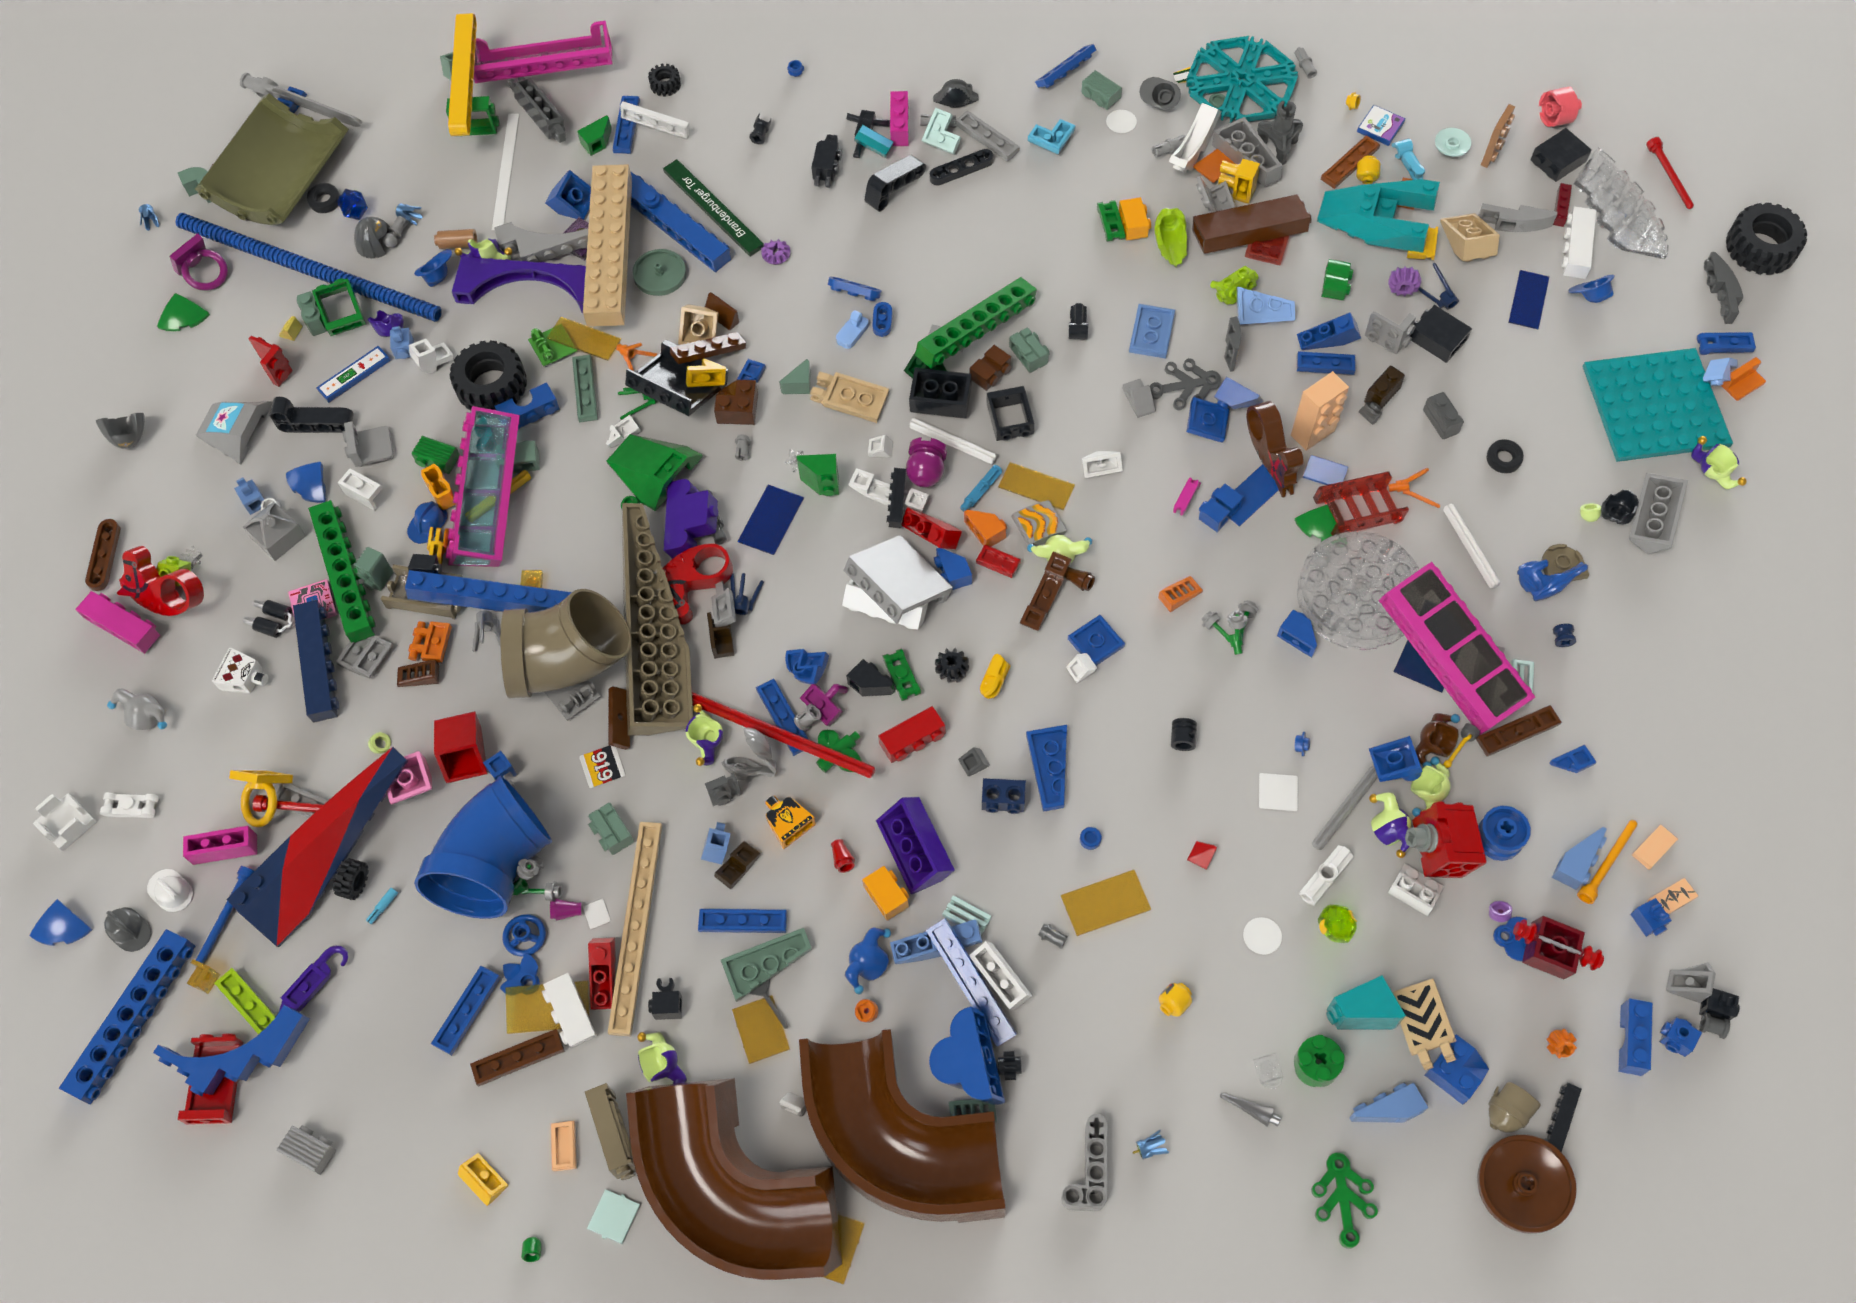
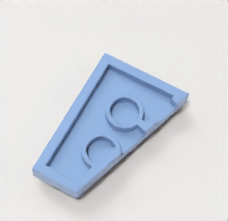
M1237 287V308L1240 325L1295 320V301Z

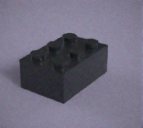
M915 368L909 396L910 412L967 418L972 374Z

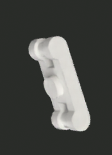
M106 792L103 797L105 801L104 806L101 807L99 814L107 817L153 818L156 811L154 806L158 803L159 796L155 794L129 795ZM114 803H118L117 808H113Z

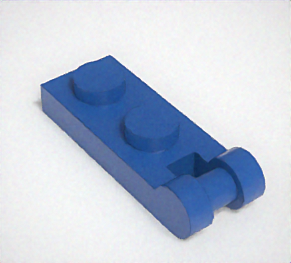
M1752 332L1700 333L1696 337L1697 342L1700 344L1699 351L1701 355L1709 353L1754 352L1756 349Z

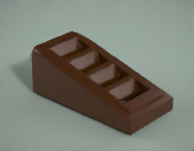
M429 660L398 667L397 687L439 684L440 666L436 660ZM407 672V679L403 680V673ZM411 672H415L414 678H411Z

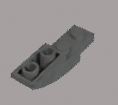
M1711 252L1708 259L1704 262V270L1707 272V285L1710 287L1711 293H1718L1717 299L1721 304L1720 313L1724 318V323L1732 324L1739 314L1738 306L1744 297L1742 289L1729 265L1716 252Z

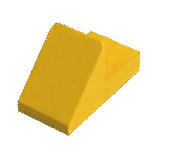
M702 359V366H687L686 385L687 387L725 385L726 367L710 360Z

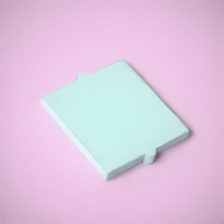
M605 1189L587 1229L602 1235L603 1239L609 1238L623 1244L640 1204L627 1199L624 1194L620 1196Z

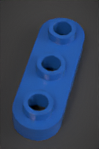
M830 276L828 279V285L831 286V290H846L849 295L858 296L860 294L870 301L880 298V289Z

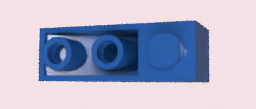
M1351 312L1297 334L1301 350L1343 346L1361 339L1357 322Z

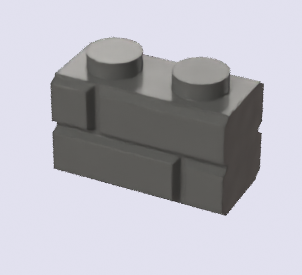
M1445 392L1427 398L1423 411L1440 437L1447 439L1457 435L1464 421L1458 415L1457 410Z

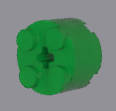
M1315 1035L1306 1039L1294 1056L1296 1075L1308 1086H1328L1341 1073L1345 1056L1335 1041L1323 1035ZM1317 1059L1322 1061L1319 1065L1315 1062Z

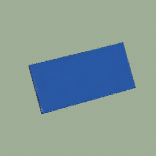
M1263 464L1235 489V491L1244 496L1242 507L1231 518L1227 517L1240 527L1279 491L1275 480Z

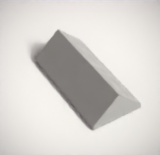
M1646 473L1629 538L1645 553L1651 554L1672 548L1688 480Z

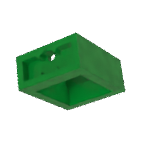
M489 96L472 97V112L486 111L488 118L471 119L470 135L467 136L497 134V127L500 126L499 117L495 115V104L491 103ZM447 98L446 113L448 119L450 98Z
M348 278L337 279L332 284L319 285L316 289L312 290L322 320L330 336L366 325ZM348 290L356 314L330 322L322 299Z

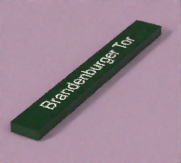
M676 159L663 168L664 173L750 257L764 247V243L680 161Z

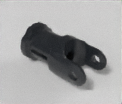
M760 113L754 122V130L749 135V138L755 144L764 143L765 133L768 132L772 120L770 118V121L766 122L760 119Z

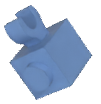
M400 326L392 327V330H390V348L395 359L411 357L409 345L414 343V338L410 329H401Z
M243 477L236 482L239 486L234 489L249 514L251 515L261 510V503L265 499L254 481L251 479L246 482Z
M717 822L715 829L709 828L701 860L722 865L731 834L724 832L725 824Z

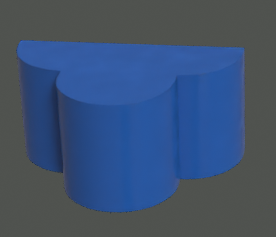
M971 1006L964 1008L955 1015L951 1022L950 1037L940 1040L933 1047L929 1057L931 1072L939 1081L958 1089H963L969 1096L992 1105L1003 1104L1005 1099L985 1013Z

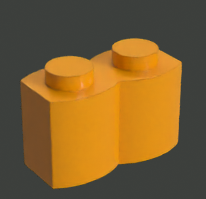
M432 464L422 469V478L438 507L446 510L456 505V503H453V491L445 480L440 468Z

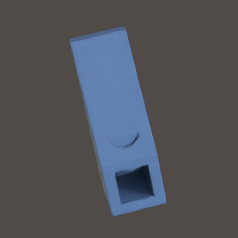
M1600 828L1568 850L1559 860L1551 878L1575 890L1581 884L1586 885L1591 875L1588 870L1590 866L1594 867L1599 858L1596 852L1598 848L1602 849L1607 840L1604 837L1607 828Z
M1402 1083L1393 1088L1394 1093L1388 1096L1386 1093H1382L1373 1098L1374 1103L1368 1106L1366 1103L1353 1108L1354 1113L1349 1118L1351 1122L1404 1123L1424 1113L1428 1106L1414 1083L1408 1086Z

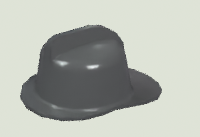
M1159 77L1147 78L1143 81L1139 90L1140 97L1146 104L1160 109L1168 110L1178 104L1181 97L1180 88L1177 84Z
M123 907L106 912L105 932L116 945L129 952L138 951L146 946L151 937V927L135 910Z

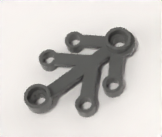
M1188 358L1184 361V370L1192 371L1200 377L1193 379L1177 369V365L1174 362H1168L1165 366V372L1181 381L1164 385L1158 382L1152 383L1150 385L1152 398L1159 399L1163 393L1184 389L1180 397L1176 398L1173 402L1174 409L1182 410L1195 387L1203 386L1199 394L1193 397L1204 400L1210 389L1219 387L1221 376L1213 370L1204 371L1195 365L1193 359ZM1186 363H1191L1192 367H1187ZM1168 366H1172L1174 370L1170 371ZM1209 377H1213L1215 381L1211 382ZM1158 387L1160 391L1155 392L1153 388ZM1176 402H1181L1182 406H1177Z

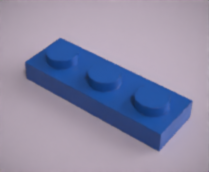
M1298 351L1297 371L1331 373L1333 371L1335 374L1354 375L1355 355Z

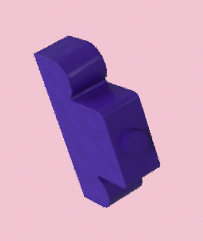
M687 479L672 481L667 489L663 551L672 559L685 550L697 546L694 538L716 532L717 516L719 514L717 508L718 500L708 490L699 491Z

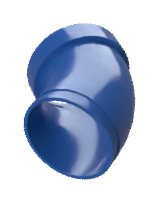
M500 775L496 781L488 784L473 796L452 818L437 840L431 854L423 859L414 881L415 887L429 902L452 913L480 919L500 917L507 912L515 889L513 881L518 875L517 867L519 866V861L522 859H532L542 851V848L550 845L552 839L521 795L507 779Z

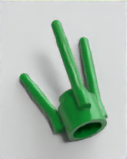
M626 387L623 388V391H619L618 395L637 394L640 392ZM642 394L643 399L648 400V402L622 415L620 419L623 420L628 415L631 416L650 405L656 404L655 400Z

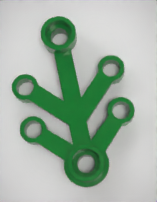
M1333 1153L1326 1161L1328 1171L1319 1182L1312 1186L1311 1192L1314 1197L1322 1198L1327 1192L1326 1187L1334 1178L1337 1188L1325 1204L1315 1211V1218L1319 1222H1326L1330 1218V1212L1339 1202L1343 1231L1339 1234V1242L1344 1248L1351 1249L1359 1243L1360 1237L1358 1232L1353 1229L1349 1202L1357 1207L1367 1219H1373L1378 1214V1209L1372 1203L1367 1204L1346 1185L1345 1177L1358 1186L1359 1192L1363 1195L1370 1194L1374 1189L1372 1181L1362 1179L1350 1169V1161L1344 1154ZM1335 1161H1340L1343 1167L1337 1168ZM1363 1183H1367L1369 1185V1191H1365L1362 1188ZM1316 1186H1320L1323 1189L1322 1194L1316 1193ZM1367 1207L1373 1209V1215H1368L1366 1213ZM1320 1210L1326 1212L1327 1217L1325 1219L1319 1216ZM1347 1233H1351L1354 1236L1353 1242L1347 1240Z

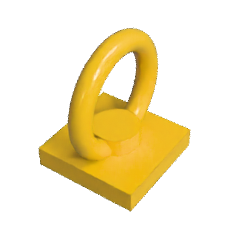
M230 770L229 779L248 782L241 795V811L248 824L260 828L266 826L273 819L277 808V795L272 783H292L293 775L266 770ZM253 789H265L267 792L268 807L261 819H256L250 810V795Z

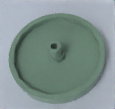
M655 249L644 253L637 259L633 266V278L636 286L648 295H668L679 289L684 283L686 267L683 259L677 253L667 249Z

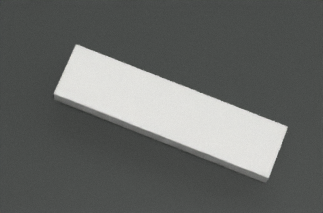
M623 101L620 105L621 118L685 139L689 135V122Z

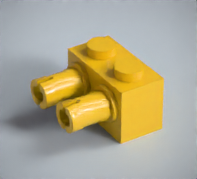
M1242 159L1241 163L1237 165L1223 160L1220 167L1221 174L1218 184L1226 181L1228 186L1233 188V199L1249 204L1257 186L1260 163Z

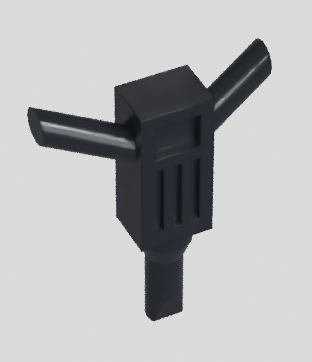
M861 110L860 116L847 113V120L858 123L855 136L862 125L873 130L874 126H890V120L876 119L874 111ZM856 144L853 154L854 158H860L863 145Z

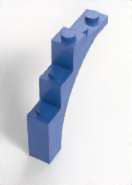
M283 1005L280 1012L266 1029L246 1044L229 1052L209 1057H185L168 1047L157 1045L153 1053L160 1057L159 1062L169 1067L172 1064L177 1066V1072L188 1077L185 1083L192 1086L190 1091L200 1096H203L204 1093L213 1095L224 1076L234 1082H237L238 1079L247 1081L258 1062L269 1068L272 1065L281 1067L310 1018L293 1008Z

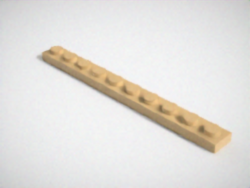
M640 822L608 1026L609 1035L630 1037L632 1035L662 831L661 823Z

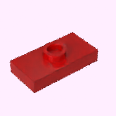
M985 544L976 559V564L1010 578H1013L1021 563V559Z

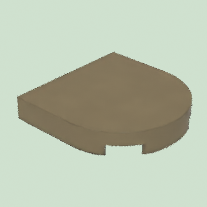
M1566 544L1550 546L1541 559L1548 561V567L1543 569L1545 575L1563 573L1577 566L1580 562L1585 564L1580 552L1567 547ZM1588 570L1576 576L1572 581L1588 579Z

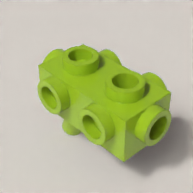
M1243 266L1220 282L1212 281L1210 287L1217 290L1216 296L1220 302H1224L1227 305L1235 304L1237 302V287L1252 290L1257 286L1256 280L1259 277L1255 270Z

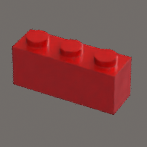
M931 706L878 735L879 744L891 763L904 760L913 751H920L926 744L943 738L944 734H946L944 722L934 707Z

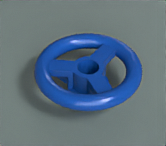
M529 914L516 916L504 928L502 935L503 944L506 950L515 956L524 957L525 954L532 955L544 944L546 929L543 922L536 916ZM526 921H531L537 925L540 933L539 936L531 933V929L526 924ZM513 928L512 934L514 936V939L510 942L509 934L511 929ZM522 932H526L525 936L520 937ZM531 941L536 943L527 950L515 948L521 942Z

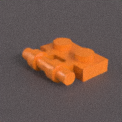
M419 621L413 631L414 639L412 644L409 645L408 651L410 653L408 659L416 661L418 654L421 653L422 661L436 660L442 663L452 629L451 624L430 621L429 628H425L426 623ZM426 637L424 645L421 644L422 638Z

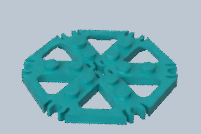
M1249 36L1222 39L1207 43V50L1201 47L1200 51H1197L1186 78V87H1189L1188 93L1200 105L1204 103L1214 107L1203 95L1228 91L1222 106L1216 108L1222 111L1221 121L1224 120V117H1229L1230 123L1234 121V118H1236V121L1245 117L1248 122L1275 118L1279 103L1284 101V107H1286L1287 102L1290 101L1298 80V71H1295L1296 65L1267 40L1263 44L1262 38L1259 42H1254V36L1250 38V41ZM1238 47L1243 49L1239 63L1222 51ZM1263 54L1269 55L1279 63V65L1256 68L1260 56ZM1202 63H1208L1219 72L1218 74L1196 76ZM1285 83L1287 89L1284 97L1277 96L1265 85ZM1247 95L1264 111L1248 115L1241 114L1240 109L1245 96Z

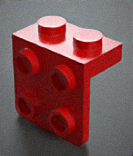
M250 336L248 338L262 359L260 364L272 383L280 387L293 371L288 359L284 357L282 349L278 345H271L261 337Z

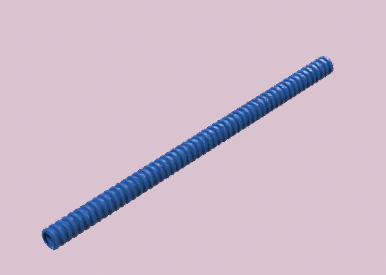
M179 213L176 217L175 223L180 229L194 234L198 233L207 239L320 279L321 281L329 282L330 284L334 283L337 279L348 278L354 293L395 308L397 307L433 322H437L441 317L442 309L435 304L411 297L375 282L367 281L312 259L304 258L298 254L285 251L279 247L266 244L260 240L247 237L194 216Z

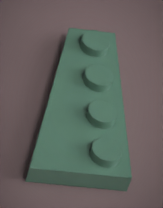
M804 928L721 959L736 1002L812 950Z

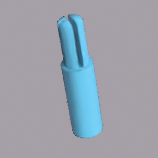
M390 888L374 907L375 909L366 921L369 924H373L377 917L384 912L397 896L398 892Z

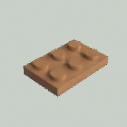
M1508 104L1494 127L1481 166L1488 168L1491 161L1495 162L1499 154L1497 151L1502 150L1506 142L1503 138L1507 137L1511 129L1508 125H1511L1515 118L1513 114L1515 106Z

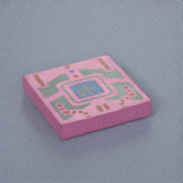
M327 579L288 592L292 610L293 605L318 600L322 607L325 606L327 618L338 615L330 583Z

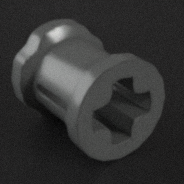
M1705 1012L1701 1018L1699 1028L1703 1033L1706 1031L1719 1035V1038L1725 1039L1730 1030V1020L1726 1018L1721 1020Z

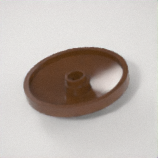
M1513 1135L1501 1139L1487 1150L1479 1164L1477 1184L1482 1202L1489 1213L1509 1229L1528 1234L1542 1233L1561 1224L1573 1209L1577 1192L1573 1170L1565 1156L1554 1145L1541 1138L1531 1135Z

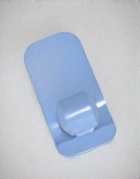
M854 310L850 315V319L837 333V344L846 349L852 348L869 327L868 319L863 317L862 313Z

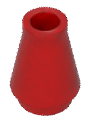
M837 839L833 841L831 847L834 867L841 873L852 870L855 866V859L845 846L843 840Z

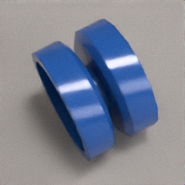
M1502 805L1492 808L1485 814L1478 825L1484 849L1483 854L1493 860L1505 861L1514 858L1527 844L1531 835L1528 819L1521 811L1510 806Z

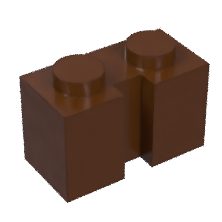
M993 345L984 353L982 359H978L969 368V373L972 374V381L986 391L991 386L994 387L999 379L1011 370V356L996 345Z

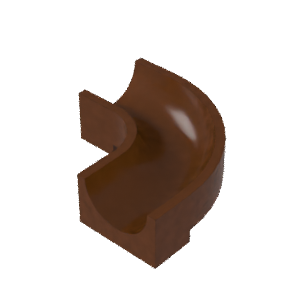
M891 1029L882 1030L879 1035L873 1038L846 1044H820L812 1042L808 1038L799 1039L803 1095L811 1126L830 1164L854 1190L886 1210L919 1220L937 1222L958 1221V1223L1005 1218L1006 1207L1000 1177L994 1111L935 1117L924 1114L912 1107L905 1100L897 1085Z
M735 1078L648 1086L626 1093L630 1143L638 1180L655 1215L665 1229L689 1252L722 1271L759 1280L825 1277L843 1264L833 1166L772 1172L760 1168L750 1161L740 1148L734 1128L739 1126Z

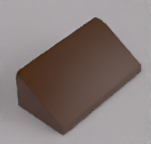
M710 292L705 307L718 312V323L728 330H732L739 323L737 310Z

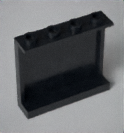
M664 340L661 343V353L636 372L626 369L625 385L690 416L727 385L729 370L726 369L725 385L687 387V366H702V359L678 364L670 354V347L678 345Z

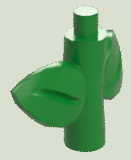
M827 729L819 733L818 744L862 761L858 753L853 750L856 746L855 742L860 738L856 731L850 736L846 734L842 739L834 730ZM821 758L816 762L824 773L834 765ZM839 766V768H840L841 770H843V771L853 772V771H850V770H848V769H846V768H843V767Z

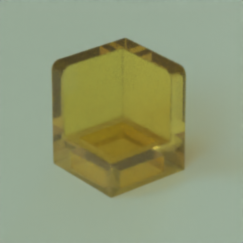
M192 959L190 963L196 969L186 984L209 994L220 974L211 967Z

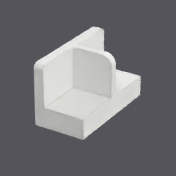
M349 469L338 482L343 493L375 511L377 507L373 500L382 490L381 485Z

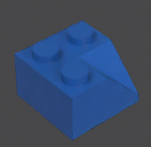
M1456 1034V1042L1450 1043L1456 1060L1447 1063L1441 1052L1433 1063L1434 1068L1428 1069L1424 1076L1464 1105L1482 1083L1489 1068L1477 1050Z

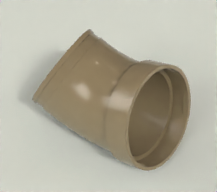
M577 589L557 605L541 611L529 612L527 608L504 609L501 620L500 644L502 675L506 695L508 698H529L532 696V693L548 692L574 686L610 668L623 658L631 648L630 630L622 614L608 599L589 589Z

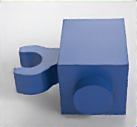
M1656 898L1637 907L1630 914L1646 937L1653 933L1655 936L1662 934L1668 930L1666 926L1672 921L1669 914L1665 912L1662 904Z

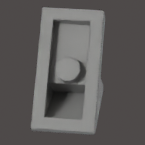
M1141 379L1123 384L1122 389L1137 418L1155 413L1149 385L1144 386Z

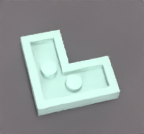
M935 108L921 141L954 155L961 137L946 131L953 115Z

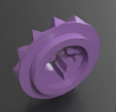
M779 239L777 241L770 240L769 243H765L764 247L761 248L762 258L770 264H781L789 258L790 247L785 241L781 242ZM776 248H778V251H777V252L775 253V255H774V254H773V251H774Z

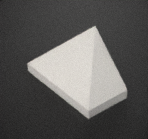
M1096 451L1082 458L1084 478L1123 471L1121 454L1117 451Z

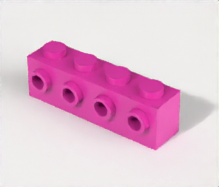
M91 591L75 610L84 619L144 654L160 636L155 630V624L147 619L145 621L141 620V617L132 610L130 612L125 611L126 608L118 602L113 604L110 602L111 599L103 593L98 595Z

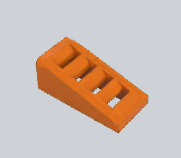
M1189 576L1161 590L1158 598L1172 612L1202 593L1203 590ZM1190 583L1195 590L1192 591L1187 584ZM1182 587L1188 592L1187 594L1181 589ZM1176 591L1181 594V597L1177 595Z

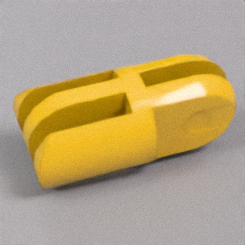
M430 527L427 550L429 555L437 554L438 562L442 565L443 554L446 553L448 546L449 528H445L444 539L441 542L442 528L437 527L435 541H433L434 528Z
M995 654L992 657L980 685V692L987 699L995 698L999 694L1010 669V665L999 654Z

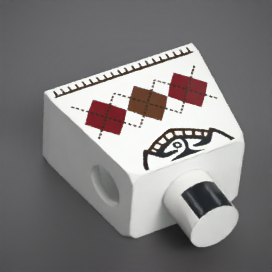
M229 648L212 682L222 691L251 693L256 684L266 685L268 675L262 673L263 668L257 660L233 648Z

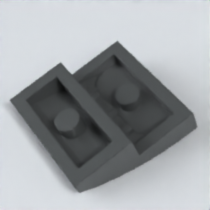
M1237 316L1230 318L1225 339L1227 346L1224 358L1230 372L1235 369L1241 342V328Z

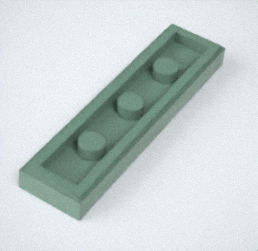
M591 354L572 357L578 421L580 423L598 420Z

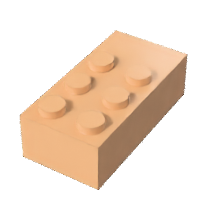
M1333 371L1302 393L1291 436L1306 451L1333 433L1340 420L1339 417L1344 408V401L1347 399L1346 395L1349 386Z

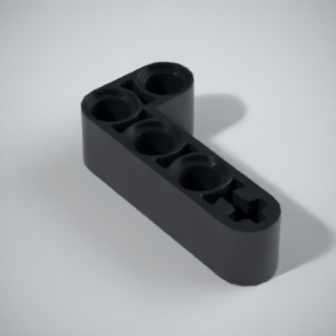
M909 155L873 174L868 180L864 201L881 212L888 204L890 193L920 178L926 170V164L913 155Z
M280 396L273 399L270 418L277 429L287 433H342L345 431L344 423L353 421L354 415L352 410L344 407H294L289 399Z

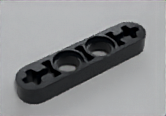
M982 149L931 169L929 173L930 182L933 185L939 186L989 167L993 163V152L989 149ZM972 162L974 165L966 166L965 163ZM956 168L958 171L953 173L949 169Z

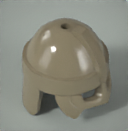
M1512 1082L1506 1083L1501 1092H1499V1087L1497 1086L1488 1103L1490 1127L1506 1133L1525 1128L1541 1104L1527 1091Z

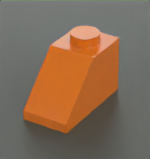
M973 510L964 511V522L983 546L985 544L992 547L1006 538L1007 526L995 514Z

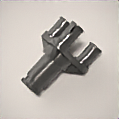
M1284 101L1280 102L1275 120L1260 121L1257 128L1258 135L1265 144H1267L1268 138L1272 140L1276 147V158L1280 163L1283 160L1282 165L1286 163L1291 144L1298 142L1299 133L1303 128L1302 121L1294 119L1296 105L1292 101H1288L1286 107H1284Z

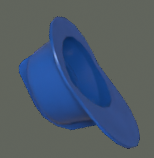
M444 250L435 255L415 271V276H422L430 287L442 282L447 276L446 262L452 256V251Z
M1607 275L1594 281L1578 284L1571 287L1568 292H1581L1586 300L1598 303L1604 301L1614 294L1611 281L1615 275Z
M433 501L420 504L416 508L414 518L407 528L409 539L418 544L427 543L430 527L434 528L435 537L437 527L441 528L447 520V511L440 509Z

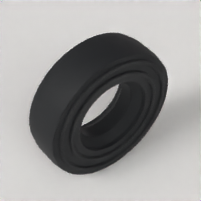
M329 183L315 185L307 194V202L310 208L317 213H329L335 210L341 201L339 191L334 185ZM321 195H330V198L325 202L317 201Z
M1501 439L1495 441L1489 447L1486 458L1489 466L1495 471L1512 473L1521 466L1524 454L1522 448L1514 441ZM1498 452H1509L1512 455V460L1509 462L1500 460Z

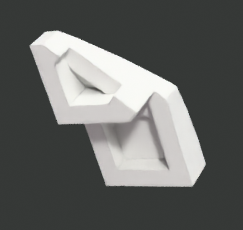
M628 415L615 426H610L611 433L606 444L609 448L619 445L630 434L637 435L640 433L641 429L634 419Z

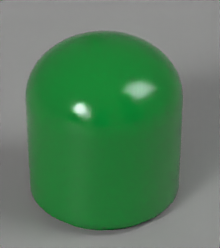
M536 1237L526 1238L522 1243L521 1258L526 1262H536L541 1257V1241Z

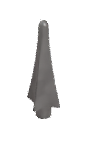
M1224 1093L1220 1094L1222 1099L1242 1109L1266 1127H1268L1269 1122L1276 1126L1279 1125L1281 1117L1273 1114L1274 1108L1250 1103Z

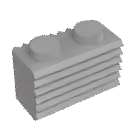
M303 1125L299 1129L291 1126L276 1151L321 1175L336 1149L331 1147L332 1141L321 1135L316 1139L311 1136L314 1131Z

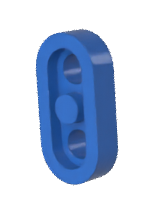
M879 302L874 306L872 327L875 335L884 337L891 332L892 307L887 302Z

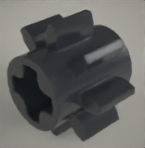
M1003 1051V1057H998L999 1075H1005V1080H1016V1074H1022L1021 1056L1015 1057L1014 1051Z

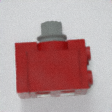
M1442 801L1435 802L1429 809L1421 811L1420 815L1412 819L1414 828L1407 830L1405 840L1409 847L1417 848L1423 856L1421 863L1424 877L1463 878L1487 863L1485 854H1483L1484 849L1473 805H1464L1461 802L1454 804H1445Z

